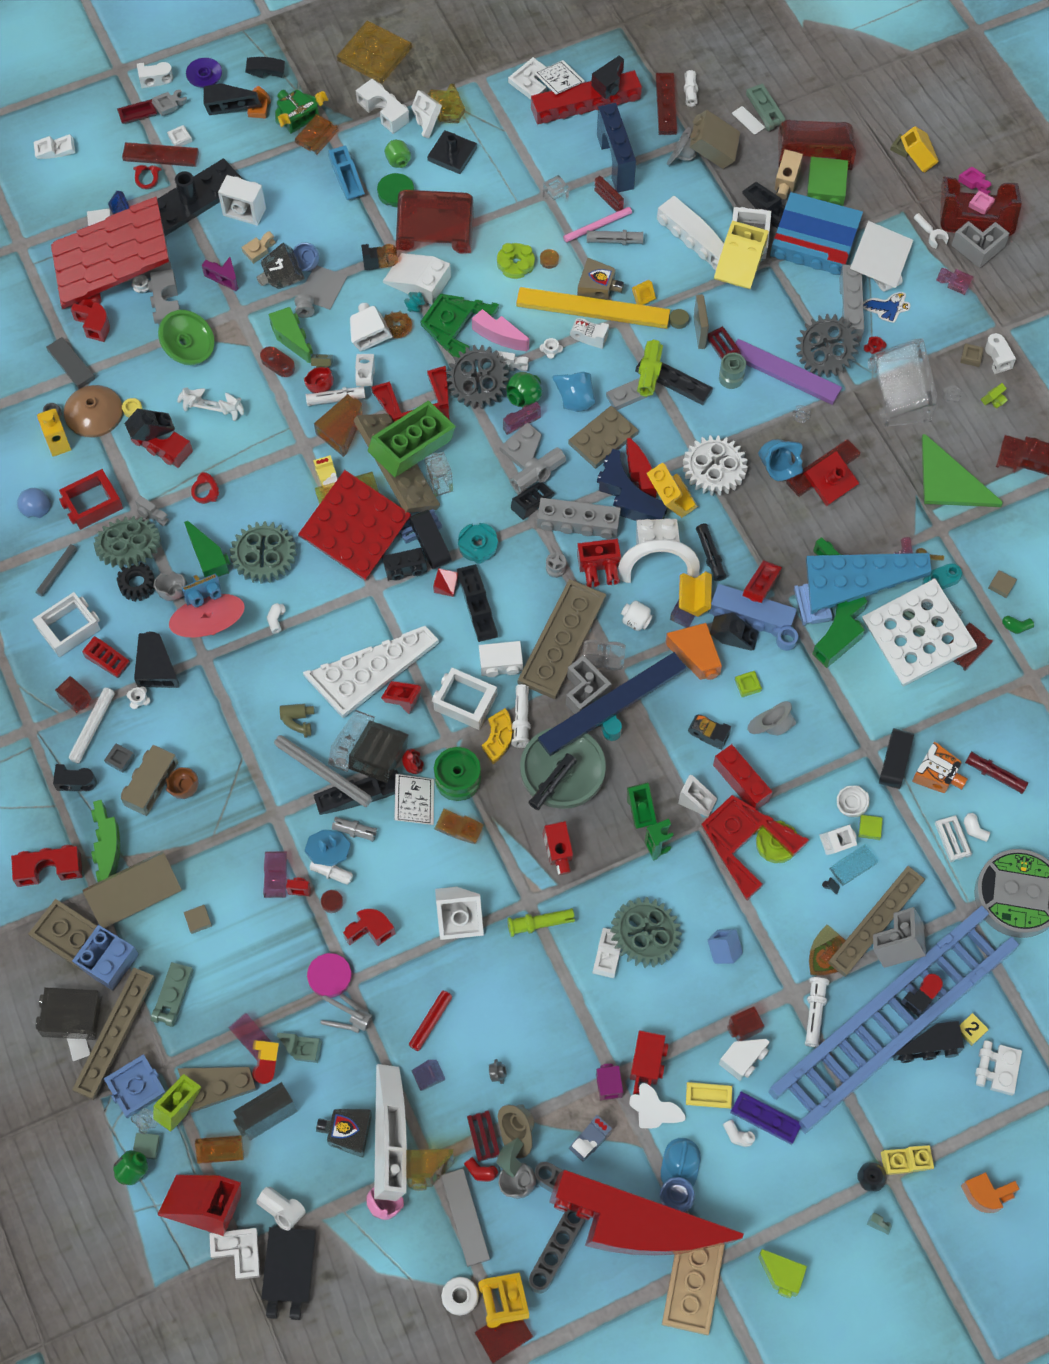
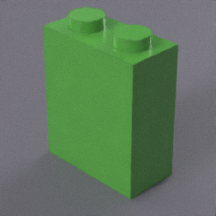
M811 157L806 196L843 206L846 195L848 160Z

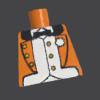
M934 742L915 773L912 782L945 793L950 784L962 790L968 778L957 773L962 764L961 761Z

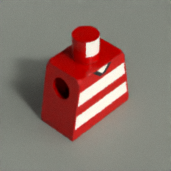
M566 821L545 825L542 834L550 865L556 864L558 875L568 874L571 872L569 861H572L573 852ZM560 849L563 851V853L558 854L556 850Z

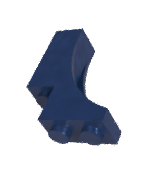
M612 448L610 456L606 455L603 463L605 469L603 472H599L597 478L599 491L616 496L613 506L621 508V517L634 521L665 519L668 507L664 505L662 500L644 493L631 482L621 464L620 451Z

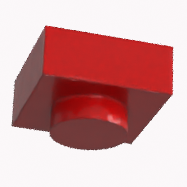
M299 877L293 878V880L287 879L286 889L289 895L310 897L311 887L309 881Z

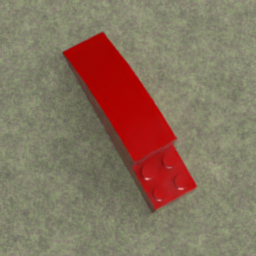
M563 1170L557 1176L549 1203L555 1204L554 1208L559 1211L567 1212L571 1210L577 1212L576 1216L585 1220L593 1218L585 1246L608 1252L650 1256L678 1255L733 1243L742 1239L744 1233L567 1170Z

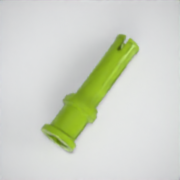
M570 908L536 916L525 914V917L515 919L508 917L507 924L510 937H514L518 933H533L534 929L573 923L575 919L573 918V909Z

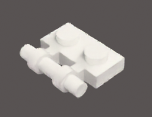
M984 1041L983 1048L979 1052V1057L981 1058L979 1068H976L975 1073L977 1077L976 1085L985 1087L986 1080L992 1081L990 1090L1013 1096L1022 1050L999 1045L997 1053L992 1051L993 1043ZM989 1061L995 1062L993 1072L988 1070Z

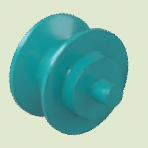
M409 292L410 299L406 298L404 300L408 308L407 310L409 312H420L421 307L419 305H425L422 293Z

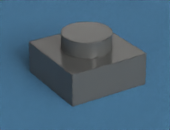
M116 743L104 761L109 766L123 773L135 755L130 750Z

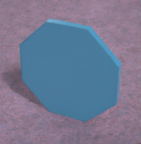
M321 830L309 836L305 853L314 864L334 866L347 859L351 843L341 832Z

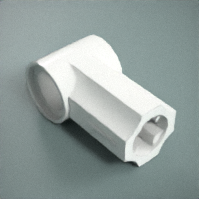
M270 1186L266 1187L257 1198L256 1204L274 1216L276 1223L286 1231H289L305 1215V1209L299 1201L295 1199L288 1200Z

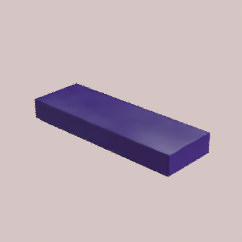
M740 1092L730 1112L791 1145L801 1128L799 1121L743 1092Z

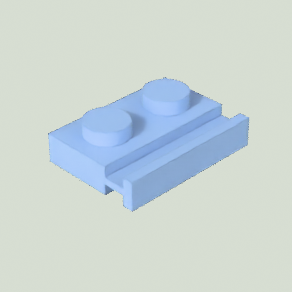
M808 584L794 586L802 625L832 621L833 617L830 608L818 610L817 613L811 614Z

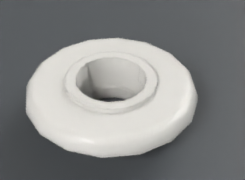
M452 1278L443 1287L441 1294L442 1304L447 1311L454 1315H466L474 1310L478 1303V1288L468 1278ZM458 1289H462L467 1293V1299L463 1303H457L453 1299L454 1292Z

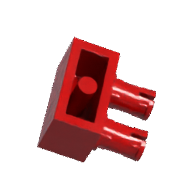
M618 539L577 543L580 572H585L586 585L592 588V581L594 587L599 586L597 570H605L608 585H612V581H614V585L620 582L617 570L621 560Z

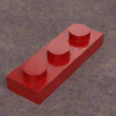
M763 560L745 587L742 596L749 598L751 601L762 603L779 577L782 567Z

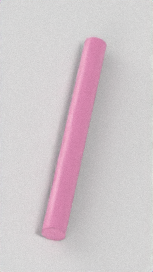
M630 207L624 208L563 236L564 241L567 243L587 234V230L594 231L632 214V210Z

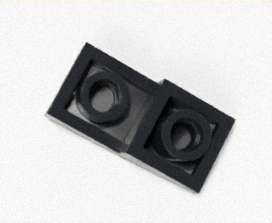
M249 57L246 60L245 73L263 78L264 73L282 78L285 61L271 57Z

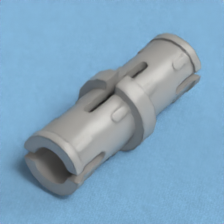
M337 816L334 818L335 823L333 822L332 830L347 833L353 838L357 836L372 842L374 841L377 828L359 824V821L356 820L352 822Z

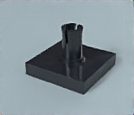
M444 130L428 154L427 159L431 163L461 174L476 151L477 143Z

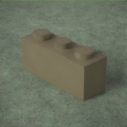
M152 745L150 750L144 753L142 764L134 770L130 784L125 786L121 793V800L124 806L145 816L148 815L166 785V779L169 778L178 764L175 754L155 745Z

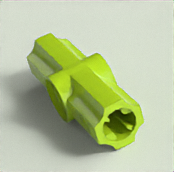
M658 340L647 341L644 356L638 371L640 376L637 392L641 396L653 395L655 391L656 380L662 365L660 359L663 345Z

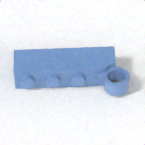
M718 584L709 614L717 616L734 613L756 631H765L777 637L776 643L780 649L788 651L796 646L798 633L792 628L797 611L796 608L768 599H764L762 603L754 602L742 596L743 591ZM789 635L793 638V641L784 642L781 636Z

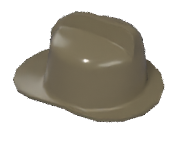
M505 1105L498 1112V1123L503 1144L505 1146L518 1137L524 1145L516 1158L527 1157L532 1149L531 1132L534 1128V1118L524 1105Z

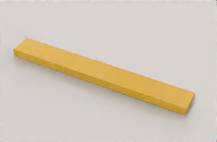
M524 287L519 288L516 302L517 307L665 329L668 327L670 309Z

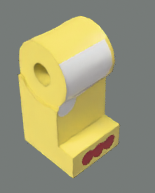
M331 455L313 460L315 471L325 496L337 481V474Z

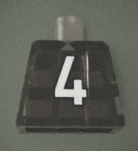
M285 243L280 244L261 260L264 272L257 276L261 286L269 283L277 289L305 279L293 248Z

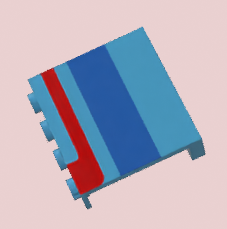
M790 192L772 243L770 256L840 275L842 265H846L857 229H859L863 211Z

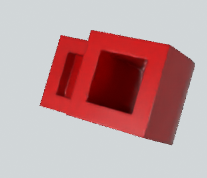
M94 302L92 308L84 304L78 305L73 303L71 308L75 321L84 323L83 329L86 337L105 342L110 330V323L103 306Z
M376 909L358 911L356 913L358 922L350 923L343 932L344 938L349 945L368 933L375 944L379 946L396 934L395 928L389 919Z

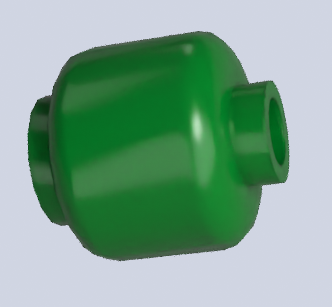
M134 1150L126 1151L113 1166L115 1179L123 1185L136 1184L148 1171L145 1155Z

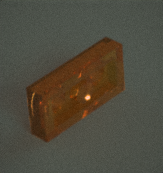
M242 1135L195 1140L197 1164L244 1160Z

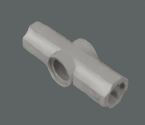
M557 447L540 459L531 458L526 463L524 470L509 479L510 484L517 493H520L537 481L543 483L550 477L551 471L566 462V456Z

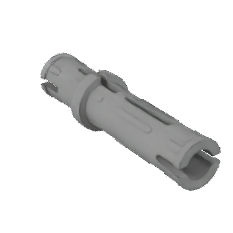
M587 230V243L643 244V232Z

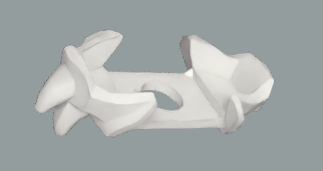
M186 387L183 388L178 396L177 402L180 403L183 400L184 411H187L188 407H198L223 412L224 415L231 413L233 421H236L238 411L241 415H244L241 398L236 399L229 393H225L227 402L223 400L215 402L202 399L201 396L205 391L204 388L190 390Z

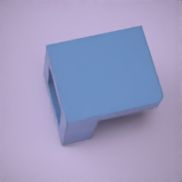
M736 929L717 930L708 939L715 964L734 963L743 953Z

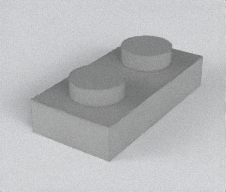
M639 378L606 392V397L613 408L619 410L647 398L637 392Z

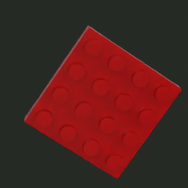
M344 470L298 533V536L366 581L382 556H384L406 525L411 514L405 513L403 508Z

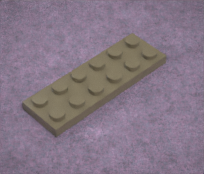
M388 413L357 415L353 420L368 448L372 436L393 423ZM376 460L405 513L422 512L427 509L437 510L440 503L417 464L394 478Z
M568 580L517 680L519 685L529 686L531 690L556 699L567 677L568 667L574 663L606 599L605 593L573 580Z

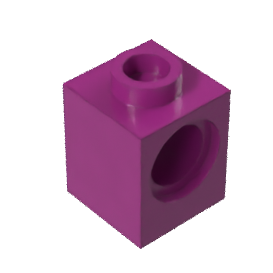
M613 1064L601 1065L600 1068L596 1069L600 1101L622 1098L623 1088L619 1066H614Z

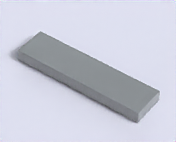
M459 1169L441 1175L467 1267L489 1261V1254L464 1170Z

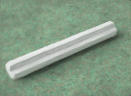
M105 687L100 694L69 755V759L72 762L80 763L115 695L112 689Z

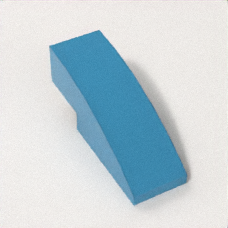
M347 146L328 150V157L346 199L350 200L365 195Z

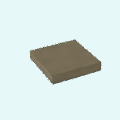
M703 294L696 295L693 318L698 349H705L709 324Z

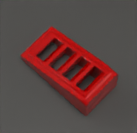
M96 636L91 639L82 651L86 659L117 678L130 664L127 658ZM105 651L106 653L99 659V656ZM111 656H113V658L109 661V663L106 664L107 660H108ZM118 660L121 661L115 669L112 668Z

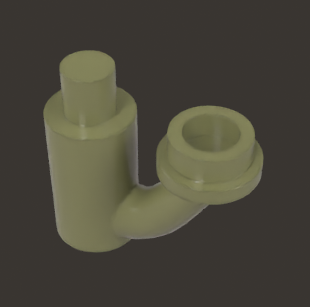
M305 704L281 705L280 719L290 729L304 734V738L311 736L310 723L306 724V722H303L302 726L292 719L306 718V715L314 714V706L306 707Z

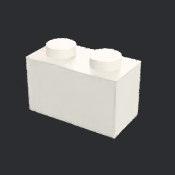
M520 641L479 645L482 676L496 677L499 674L516 675L522 672L523 661Z

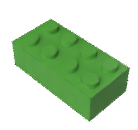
M428 400L372 436L368 452L396 478L450 442L456 426Z

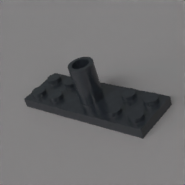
M224 158L195 176L187 171L178 173L175 176L176 188L157 199L165 236L220 202L218 191L227 175L243 179Z

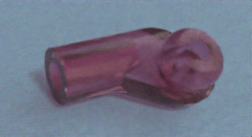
M902 538V549L894 554L913 553L911 538Z

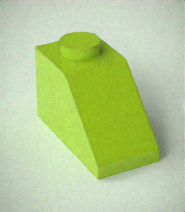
M183 1074L154 1104L153 1119L171 1132L187 1115L201 1090V1086Z
M762 1249L758 1258L773 1289L778 1290V1294L783 1297H796L807 1266Z

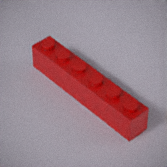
M635 70L620 74L619 91L607 99L602 97L591 86V81L581 83L558 94L548 91L532 95L531 110L537 125L598 110V106L612 103L619 105L641 99L642 86Z

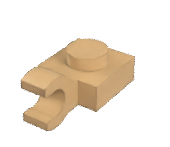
M268 231L261 240L257 237L241 247L242 252L254 264L269 254L267 248L272 247L276 243L273 239L274 235Z

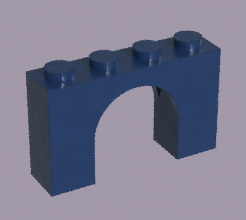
M612 103L598 106L597 138L601 150L610 148L612 157L611 179L615 191L619 193L633 190L636 158L617 104Z

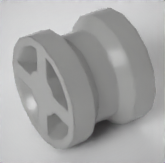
M301 294L295 297L294 301L297 306L295 313H297L298 317H311L314 314V307L312 306L314 304L313 297L308 294Z
M554 552L546 558V572L549 576L558 578L566 572V558L563 554Z

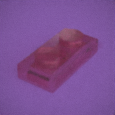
M538 402L526 405L521 410L510 413L503 418V430L508 435L523 427L527 422L530 424L540 419L541 407Z

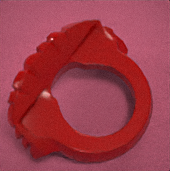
M207 472L200 473L197 481L191 488L193 499L201 504L209 503L210 501L216 502L219 496L217 483ZM209 483L211 485L209 494L204 498H198L195 494L196 488L200 484Z

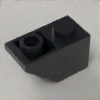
M138 408L124 423L130 438L141 441H149L175 430L169 413Z
M734 613L714 616L710 635L722 644L750 651L755 649L759 633Z

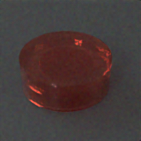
M335 890L326 891L321 897L322 908L328 913L338 912L343 906L341 894Z

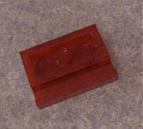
M970 622L967 624L966 629L976 643L977 649L953 661L957 665L962 666L964 671L993 642V640L986 638V635Z
M524 1320L502 1323L495 1328L485 1325L475 1332L492 1364L533 1339V1335Z

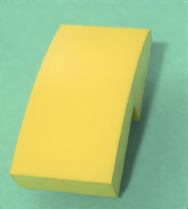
M930 1145L884 1150L881 1152L883 1169L886 1175L934 1169Z

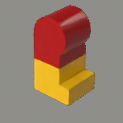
M254 1040L253 1049L259 1050L257 1065L252 1072L256 1082L267 1084L272 1081L275 1073L279 1043Z

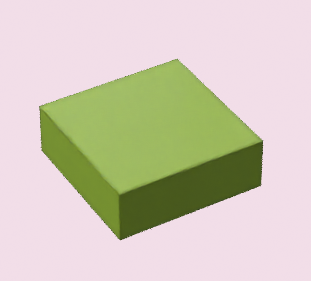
M755 671L735 676L734 680L741 697L761 692L762 688Z
M861 815L858 837L880 840L883 818Z

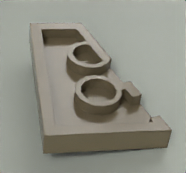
M249 1067L178 1068L180 1077L185 1074L201 1086L200 1092L189 1109L191 1113L256 1091Z

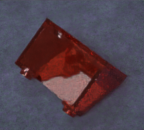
M785 120L780 124L778 132V167H780L784 150H789L808 157H832L839 160H848V170H852L856 156L853 126L847 122Z
M943 177L940 224L944 231L956 232L969 221L982 232L996 222L1010 233L1009 236L1015 233L1022 205L1018 183L1001 184L997 190V195H989L995 199L994 204L986 214H981L968 207L969 202L976 195L975 193L960 192L959 180L953 177Z
M400 191L397 203L396 250L408 251L414 247L415 242L452 243L453 250L460 254L471 253L474 223L473 197L463 192Z

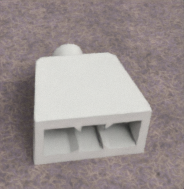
M362 303L358 306L359 312L350 317L351 341L360 352L393 337L383 316L375 306L370 307L368 303Z

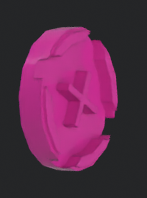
M334 953L319 955L311 962L307 972L309 986L315 994L319 996L325 995L329 998L339 996L346 991L352 976L349 963L343 957Z

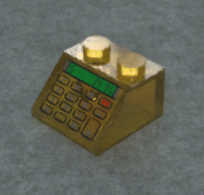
M453 1149L406 1150V1179L408 1186L413 1187L415 1191L427 1190V1187H432L441 1178V1175L455 1163Z

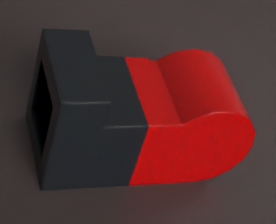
M928 974L921 982L920 989L916 994L913 995L909 991L901 1004L919 1018L941 990L943 985L941 978L936 974Z

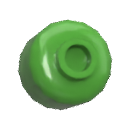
M391 140L385 147V156L392 167L403 168L410 161L411 153L404 141Z

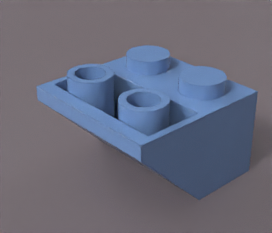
M98 925L72 962L93 979L113 991L139 954L134 946Z

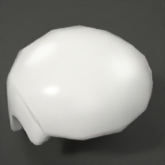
M857 785L846 786L841 789L836 798L837 808L847 817H859L869 807L868 792Z

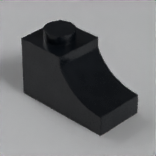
M619 55L592 73L591 86L605 99L619 91V76L624 72V59Z

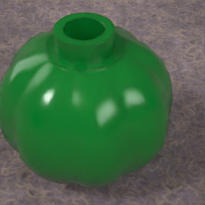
M517 372L514 374L506 388L508 400L513 405L522 408H531L536 405L542 396L541 380L539 377L527 372Z

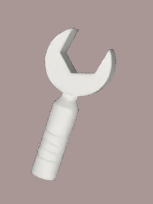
M920 213L914 216V220L927 233H930L929 244L931 247L937 248L936 239H943L947 245L949 239L947 232L941 229L933 230V227Z

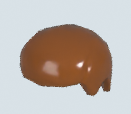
M180 767L174 770L169 778L166 779V790L177 799H187L197 791L199 784L198 776L192 769Z

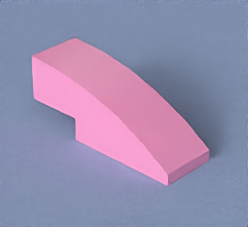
M482 309L472 318V330L489 341L514 350L526 352L529 350V338L503 316L495 320Z

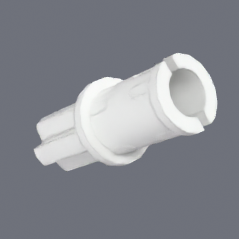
M311 862L309 870L326 876L328 880L332 878L346 885L353 878L351 872L336 867V865L326 866Z

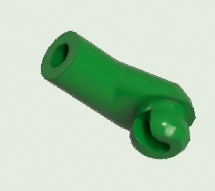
M1005 616L1002 620L1004 627L1015 634L1034 628L1031 618L1021 622L1014 617Z

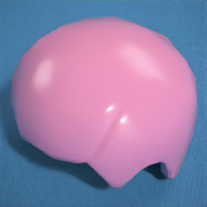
M374 1187L366 1196L369 1211L374 1217L382 1220L392 1219L404 1207L403 1197L397 1201L374 1199Z

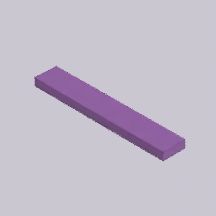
M737 339L735 342L741 355L746 360V365L831 405L834 404L841 392L842 387L743 340Z

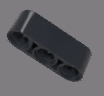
M427 509L410 516L409 522L430 567L434 570L452 562L450 553L430 511Z
M893 728L879 784L900 789L914 733Z

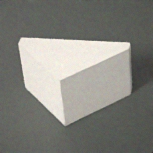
M689 775L680 792L678 804L709 817L717 798L693 775Z

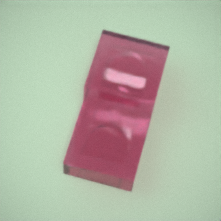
M287 851L265 852L264 898L286 897Z
M244 1013L228 1027L256 1060L259 1050L253 1049L254 1040L271 1042L247 1013Z

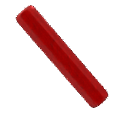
M441 991L409 1042V1046L413 1050L420 1051L450 1003L452 995L447 991Z

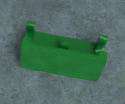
M669 819L651 825L646 829L645 844L653 861L657 860L659 856L668 853L671 849V846L662 849V843L673 837V833L668 834L669 826H671Z

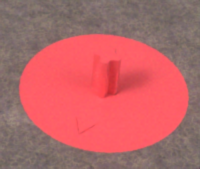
M221 594L222 596L215 600L211 599L210 596L204 598V603L196 608L192 604H184L171 616L169 628L173 633L182 637L193 638L215 635L233 625L242 616L245 608L244 603L234 595Z

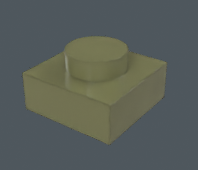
M313 354L311 357V366H316V368H326L333 363V355Z

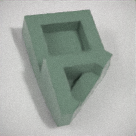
M277 1033V1037L295 1060L318 1063L322 1040L319 1038L298 1037L296 1034Z
M518 1137L502 1147L496 1162L512 1178L522 1165L516 1159L524 1145Z

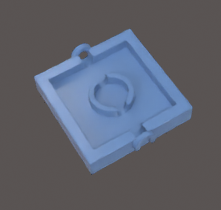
M144 1054L104 1078L112 1092L111 1097L115 1104L118 1103L126 1118L160 1099L166 1093L158 1079L160 1076L155 1068L152 1069Z

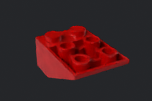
M176 1175L158 1212V1216L224 1236L241 1198V1182L219 1175Z

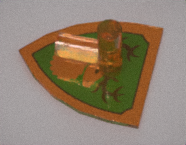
M828 925L819 932L810 949V975L824 976L838 972L828 962L846 940Z

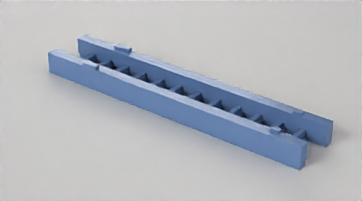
M980 906L953 931L947 934L926 953V956L921 957L770 1087L768 1093L773 1099L777 1100L789 1089L810 1112L799 1122L800 1129L804 1134L809 1132L889 1062L896 1052L913 1041L1017 949L1019 944L1011 936L994 951L983 936L974 930L989 915L983 906ZM968 935L988 956L981 964H978L958 943L965 936ZM950 949L972 970L966 977L963 978L943 957ZM936 962L956 985L948 992L942 987L937 994L940 999L932 1006L929 1004L924 1013L915 1020L895 997L903 990L907 993L910 991L915 995L917 990L911 983L919 976L924 979L925 976L930 974L927 969ZM887 1004L908 1024V1027L900 1034L879 1013ZM871 1018L892 1039L884 1048L862 1026ZM854 1032L875 1054L868 1062L846 1040ZM837 1047L859 1069L851 1077L830 1055ZM821 1061L842 1082V1085L835 1091L813 1069ZM805 1075L826 1097L818 1106L797 1084Z

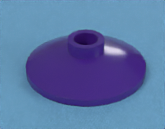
M198 58L192 61L186 68L187 80L196 87L204 88V86L216 84L222 76L220 64L211 58Z

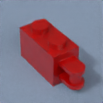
M639 1030L630 1080H635L633 1095H639V1081L651 1086V1084H657L658 1078H663L665 1065L660 1064L662 1056H667L669 1045L664 1043L665 1035Z

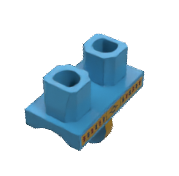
M216 573L203 579H199L197 575L192 576L193 583L182 587L186 604H192L195 608L201 606L204 603L203 599L210 596L211 599L215 600L222 596Z

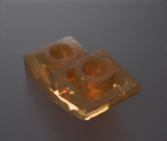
M443 809L434 829L456 839L476 844L484 824L467 816L461 817L447 809Z

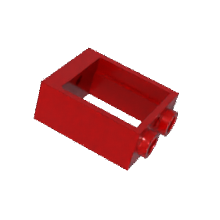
M103 469L59 490L61 494L59 501L63 509L68 508L70 513L67 515L73 525L77 524L80 530L123 509L121 500ZM101 485L108 500L78 514L70 499Z

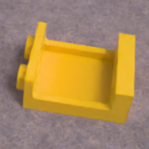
M664 463L659 464L647 473L664 505L678 516L683 518L698 507L680 475L675 474L672 476Z

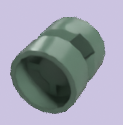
M728 353L722 358L719 372V382L722 386L735 389L743 383L746 360L742 355Z

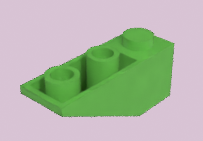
M290 307L269 313L270 325L276 339L306 362L311 363L310 355L313 354L310 343L306 344L304 340L306 339L304 329L298 326L300 321L297 313L293 314Z

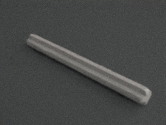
M279 735L275 739L274 744L364 807L369 806L372 802L369 794L284 736Z

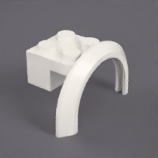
M677 519L636 520V545L622 556L618 566V576L621 581L631 583V570L634 564L643 556L654 552H669L679 556L687 565V575L693 578L699 576V559L690 547L680 543Z

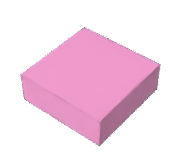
M978 191L969 202L968 207L985 215L994 204L995 199Z

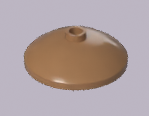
M100 385L86 386L75 391L68 398L64 406V418L67 426L74 433L84 437H99L111 432L119 424L123 415L122 402L119 396L112 389Z

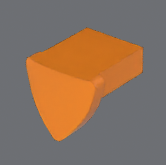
M257 86L252 91L257 92L262 107L248 109L247 114L248 117L266 119L271 99L263 88Z

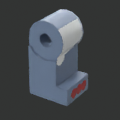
M596 1115L587 1128L571 1144L569 1149L583 1162L610 1136L612 1128Z

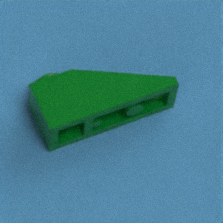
M185 521L187 533L204 577L215 573L218 577L229 574L227 566L231 564L227 553L222 554L221 548L189 521Z

